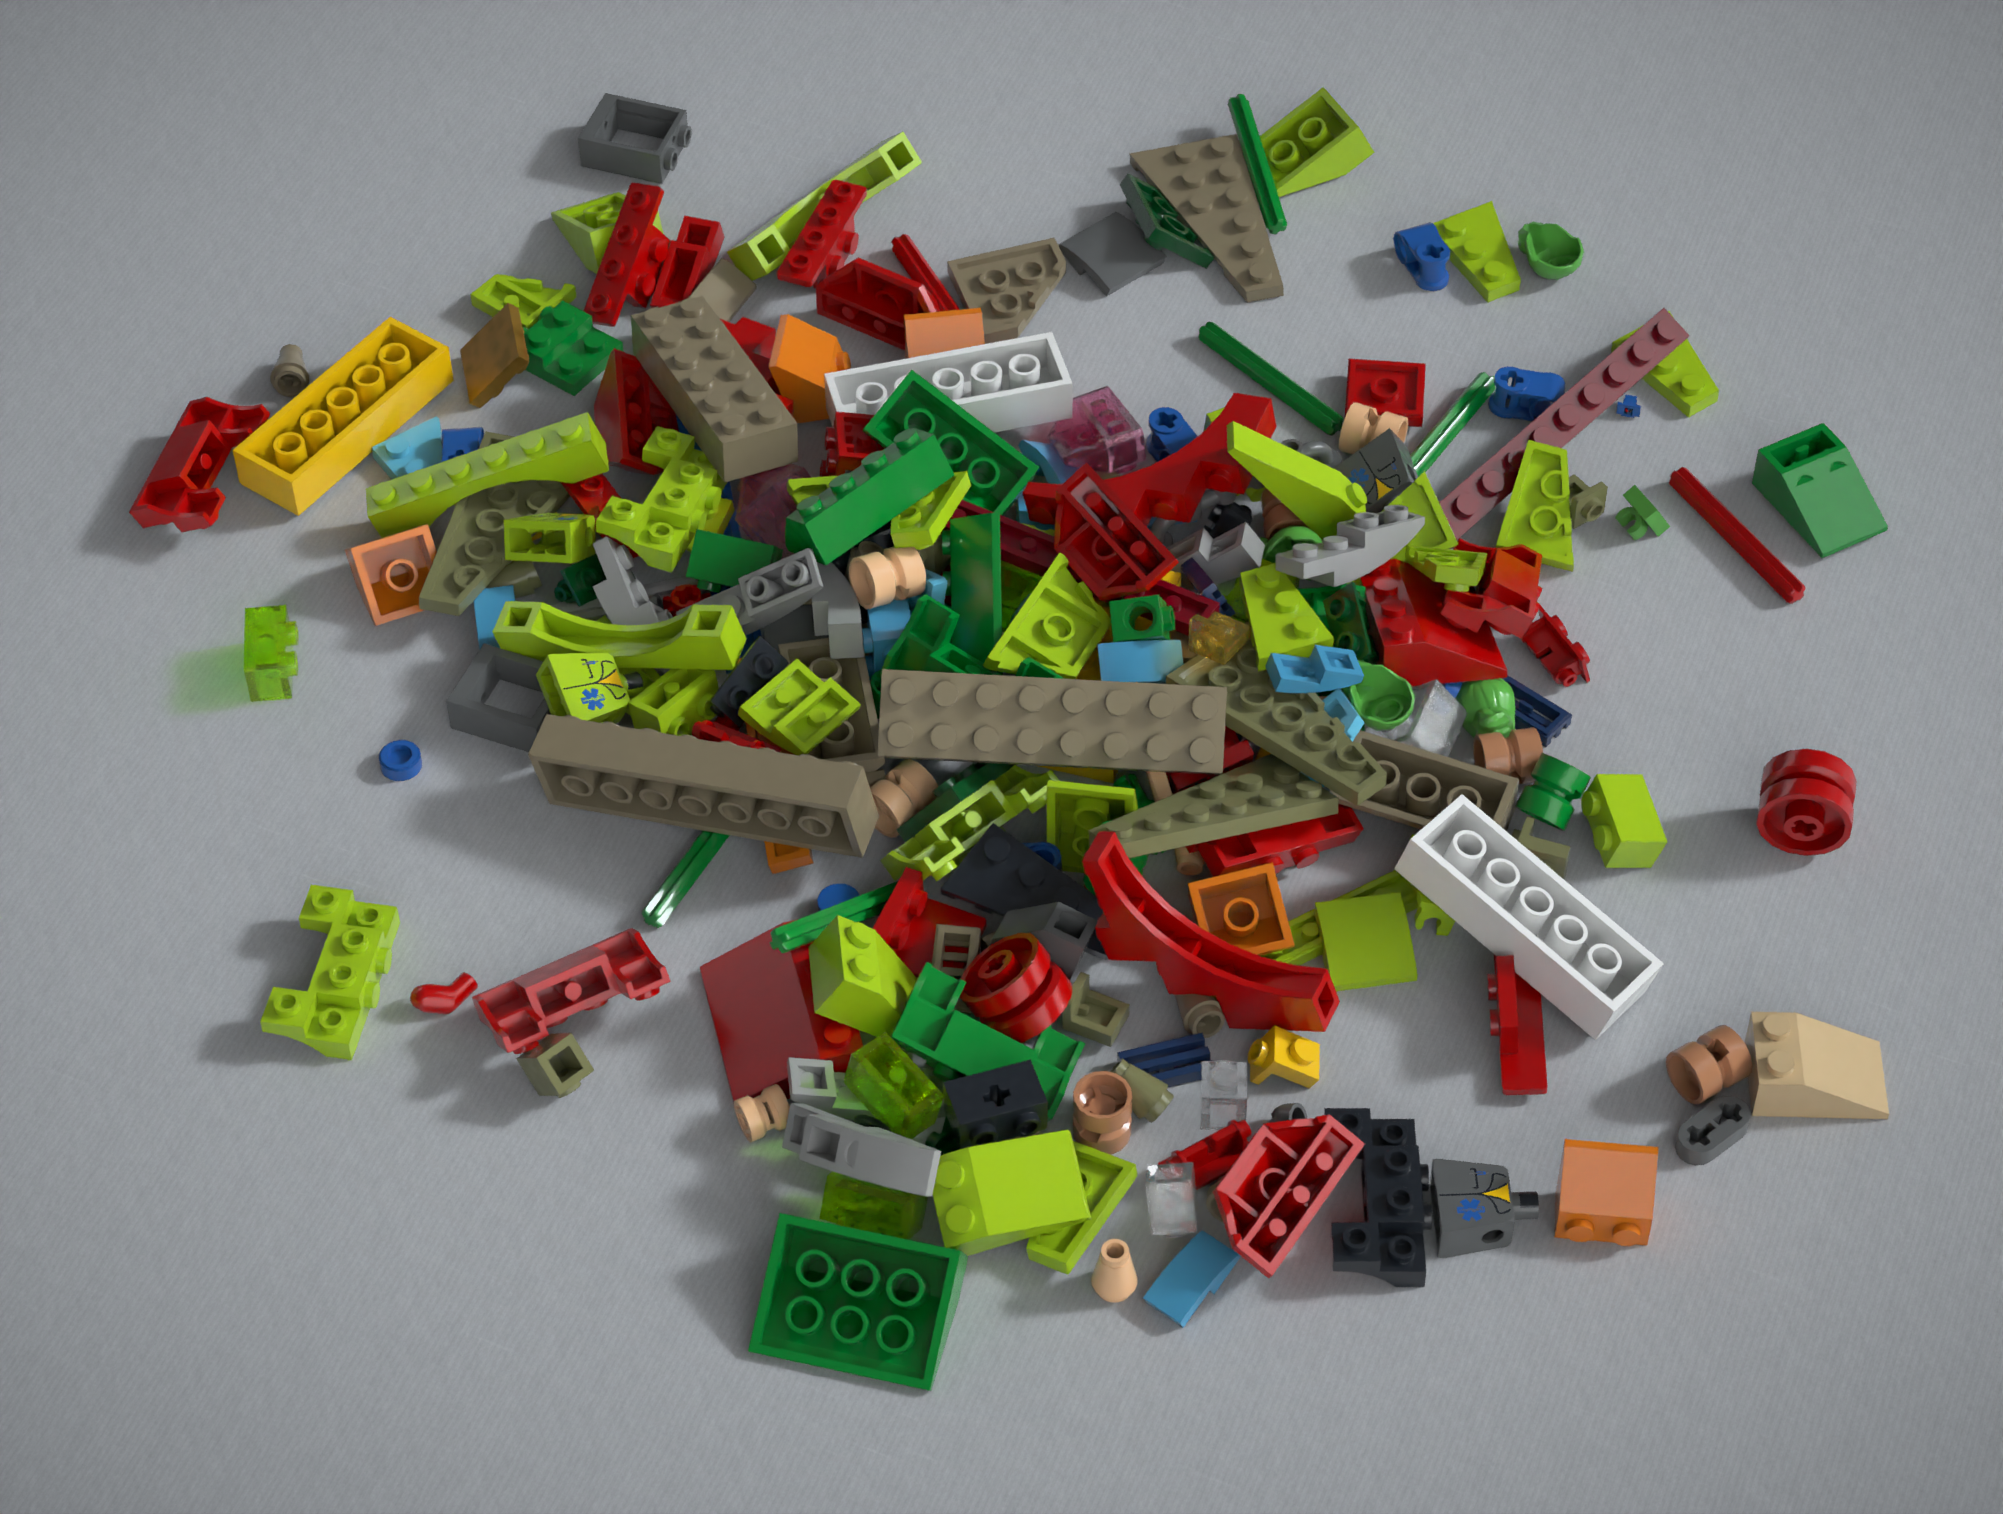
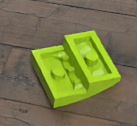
M796 659L741 705L738 716L773 743L799 756L801 754H808L859 710L861 704L831 677L823 682L799 659Z
M1401 892L1315 902L1314 915L1323 945L1322 959L1324 967L1328 969L1336 992L1417 981L1418 974L1414 949Z

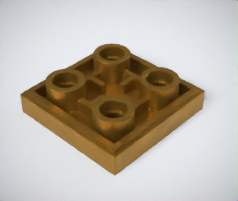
M507 303L460 349L469 402L478 408L483 407L491 398L497 397L502 392L504 386L516 374H521L526 369L529 362L519 308L510 303Z

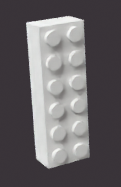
M1052 332L824 374L826 409L832 427L834 425L835 412L875 415L911 370L993 432L1072 418L1073 383Z
M1462 794L1410 839L1395 867L1398 873L1496 956L1514 955L1515 972L1595 1040L1646 992L1664 964Z

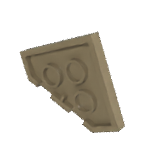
M1049 238L947 261V270L964 309L981 308L985 344L1016 339L1021 335L1066 274V260L1055 238Z

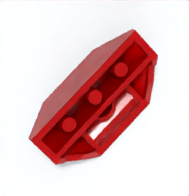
M859 257L815 285L817 314L904 351V315L940 312L936 298L923 284Z
M614 348L610 353L594 402L595 425L606 443L608 465L632 473L661 474L664 471L663 468L642 461V450L657 426L678 431L675 412L634 355Z
M1087 462L1056 489V503L1058 505L1055 516L1054 549L1058 554L1062 553L1069 561L1068 565L1101 601L1148 591L1179 563Z
M1330 1114L1316 1116L1315 1118L1293 1119L1261 1125L1213 1191L1232 1249L1268 1279L1272 1277L1365 1143Z

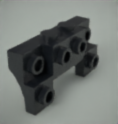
M1324 1108V1115L1330 1114L1365 1143L1356 1156V1159L1362 1160L1361 1183L1364 1222H1331L1333 1271L1371 1275L1387 1281L1395 1287H1424L1426 1260L1423 1231L1432 1229L1431 1202H1423L1422 1191L1429 1190L1428 1164H1420L1419 1146L1416 1145L1415 1119H1371L1370 1108Z

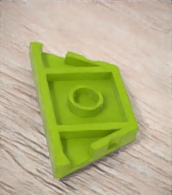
M1059 553L988 655L983 664L985 668L1016 675L1021 661L1030 657L1062 676L1063 679H1076L1111 626V619L1102 606L1094 601L1093 594L1084 581L1077 583L1066 568L1069 561L1065 555Z

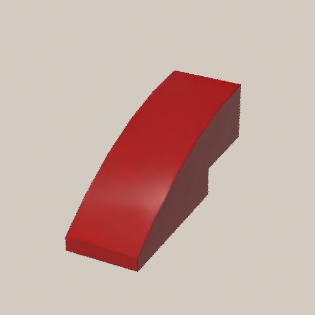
M684 215L676 241L671 240L668 254L650 303L651 308L663 307L669 300L678 303L689 298L713 269L724 240V233L720 222Z

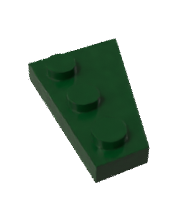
M1127 173L1120 183V187L1126 197V204L1133 210L1136 216L1135 222L1142 228L1145 234V241L1157 250L1162 251L1166 248L1207 269L1215 258L1209 249L1201 248L1194 244L1198 236L1192 229L1185 227L1176 219L1179 214L1156 187Z
M973 763L958 775L951 777L932 792L936 799L896 829L897 832L907 842L912 837L914 838L929 823L951 810L991 780L994 781L1008 772L1016 764Z

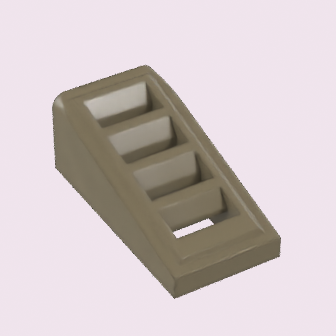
M937 924L932 967L951 977L961 978L965 969L943 967V961L967 963L968 967L980 954L981 929ZM945 947L969 948L968 954L945 952ZM957 1001L954 1010L963 1014L972 1013L963 1001Z

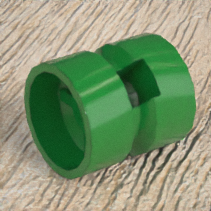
M1541 753L1531 772V776L1535 781L1533 785L1524 786L1514 807L1549 826L1565 831L1575 811L1571 802L1574 799H1581L1591 777L1555 757Z

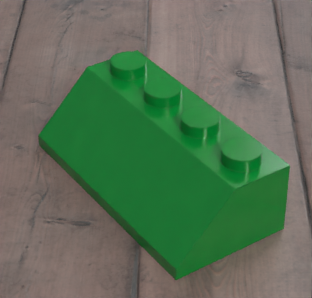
M913 370L907 374L863 429L865 434L884 448L894 443L895 436L907 429L916 428L934 434L952 471H967L971 487L962 500L994 513H1000L1002 516L1012 507L1039 469V466Z
M916 428L904 430L895 436L894 443L887 448L867 455L862 460V465L851 473H845L834 478L829 483L830 487L817 496H811L802 500L797 505V510L786 517L785 545L788 551L795 554L811 548L813 549L816 562L828 565L952 478L954 473L935 435Z
M986 513L950 519V530H942V554L951 555V571H943V577L947 580L945 596H951L952 610L960 614L952 635V644L982 663L986 661L988 655L1002 637L1000 513Z

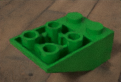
M1824 423L1758 449L1752 484L1821 558L1888 530V525L1848 448Z

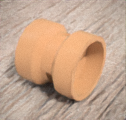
M775 1084L763 1089L761 1095L752 1098L747 1095L734 1101L737 1120L750 1143L763 1138L766 1131L771 1129L778 1131L786 1129L790 1106L779 1085Z

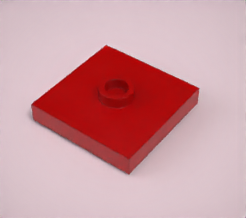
M1349 359L1345 417L1350 406L1356 402L1376 408L1377 414L1380 416L1384 412L1394 413L1407 417L1408 426L1422 427L1426 364Z

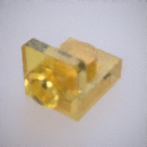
M1216 611L1209 618L1195 614L1190 619L1188 650L1224 665L1250 640L1251 626Z

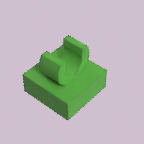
M1636 485L1623 494L1632 507L1623 508L1617 513L1615 518L1622 527L1626 526L1630 521L1636 520L1635 524L1627 530L1634 540L1642 538L1647 532L1648 526L1658 537L1671 527Z

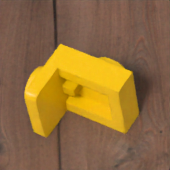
M1274 1026L1263 1037L1256 1039L1252 1043L1247 1056L1248 1063L1250 1064V1082L1259 1085L1269 1075L1275 1074L1310 1089L1319 1081V1043L1278 1026Z

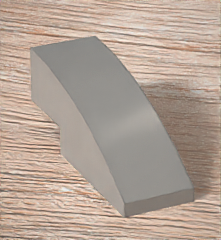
M1245 522L1215 539L1210 536L1205 528H1202L1172 544L1167 549L1179 561L1171 571L1181 573V587L1190 590L1195 588L1182 572L1181 565L1191 557L1216 585L1240 577L1241 572L1259 568L1265 544Z
M817 562L823 588L812 597L815 636L829 635L831 659L864 657L860 606L856 594L847 578L834 564L830 562L828 565H823Z

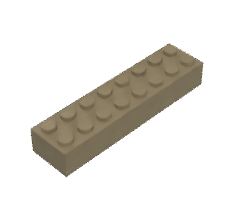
M882 669L878 757L1221 775L1223 774L1227 687Z
M546 714L528 753L549 804L859 858H863L879 818L863 766H858L849 761L834 762L817 759L807 754L798 756L776 752L770 748L755 749L737 746L728 741L713 742L697 739L691 735L677 736L659 733L650 728L640 730L622 727L612 722L598 723L581 720L571 715L562 717Z

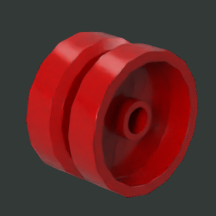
M1813 749L1789 750L1773 757L1764 766L1761 778L1760 801L1756 821L1760 835L1773 847L1797 855H1821L1840 848L1850 838L1853 826V804L1857 781L1852 768L1837 756Z
M1031 933L1010 935L990 945L970 963L961 976V979L966 981L960 998L976 1017H980L981 1023L1020 1043L1035 1037L1055 1022L1067 1007L1072 996L1071 981L1055 962L1050 961V954Z

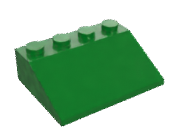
M779 1213L748 1352L932 1391L959 1302L968 1256L960 1250Z

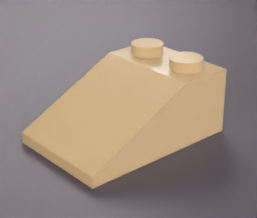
M1751 1011L1744 1043L1748 1048L1753 1064L1752 1073L1748 1076L1752 1116L1888 1119L1889 1109L1879 1041L1795 1012Z

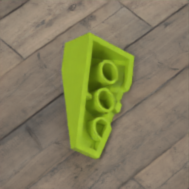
M1232 421L1227 425L1228 453L1311 530L1317 533L1322 540L1327 536H1337V523L1354 519L1355 514L1366 512L1365 504L1367 503V497L1364 490L1358 483H1352L1340 471L1239 423Z

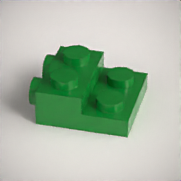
M561 301L554 308L551 306L545 307L541 311L536 324L530 329L523 327L527 353L529 355V362L525 370L573 396H576L605 370L610 353L614 348L623 351V343L593 327L592 315L565 301Z

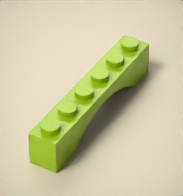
M903 131L889 137L729 249L727 254L736 268L752 281L763 277L782 264L832 180L836 179L866 187L867 195L863 200L865 202L901 179L923 162Z
M585 412L366 488L367 515L381 538L421 525L428 524L430 527L445 510L469 495L493 486L527 480L558 481L573 484L609 471L606 443L589 413Z
M505 601L492 631L501 649L540 661H544L549 654L609 653L613 656L617 667L733 670L738 663L746 642V636L732 605L693 604L686 611L671 619L647 625L628 626L583 619L556 609L544 602Z

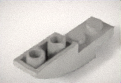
M1402 505L1385 506L1384 511L1379 513H1357L1354 515V519L1337 523V536H1327L1323 539L1322 543L1296 544L1293 546V550L1276 554V570L1301 579L1308 578L1332 587L1351 582L1370 573L1396 555L1425 525V517L1408 512V507Z
M608 537L593 543L607 579L593 586V589L612 624L628 626L647 625L673 618L669 610H664L650 602L639 580L635 581L631 570L635 566L634 560L624 544L620 545ZM656 668L663 673H666L670 670L664 668Z
M807 548L738 578L739 585L695 604L732 605L745 636L753 633L800 607L823 588L813 549ZM690 605V606H688V607H686V608H683V609H681V610H679V611H676V614L679 615V614L683 613V612L686 611L688 608H690L692 605Z
M790 1103L782 1148L800 1154V1160L880 1186L921 1196H932L941 1154L940 1150L879 1127H864L804 1103Z

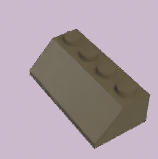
M829 638L778 644L779 653L789 662L788 665L794 660L799 659L823 682L831 677L861 704L859 710L807 755L834 762L849 761L858 766H863L865 773L876 771L885 764V758L878 757L879 725L865 654L861 658L831 659Z
M1360 730L1353 742L1361 743L1386 771V786L1358 806L1330 790L1331 793L1339 797V804L1418 829L1424 828L1462 794L1507 831L1516 810L1514 806L1518 797L1519 779Z

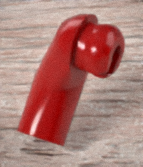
M463 972L449 986L423 984L415 987L411 992L410 1001L416 1009L426 1013L450 1014L478 988V984L471 975Z

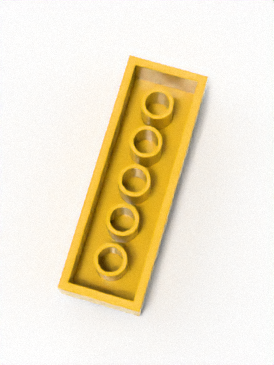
M389 317L233 449L239 483L299 516L372 452L371 447L389 438L454 381L449 347Z

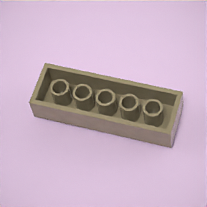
M703 296L687 298L682 302L659 308H650L644 312L631 315L633 354L690 435L695 436V442L704 452L712 466L718 470L717 473L724 483L798 462L797 422Z

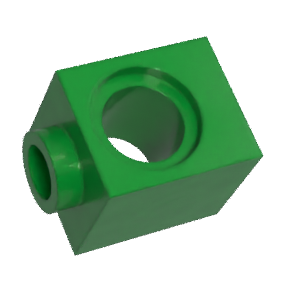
M1159 595L1109 601L1113 642L1170 640L1169 631L1175 630L1174 611L1172 606H1167L1166 602ZM1143 613H1152L1153 622L1151 626L1144 631H1137L1135 629L1136 619Z

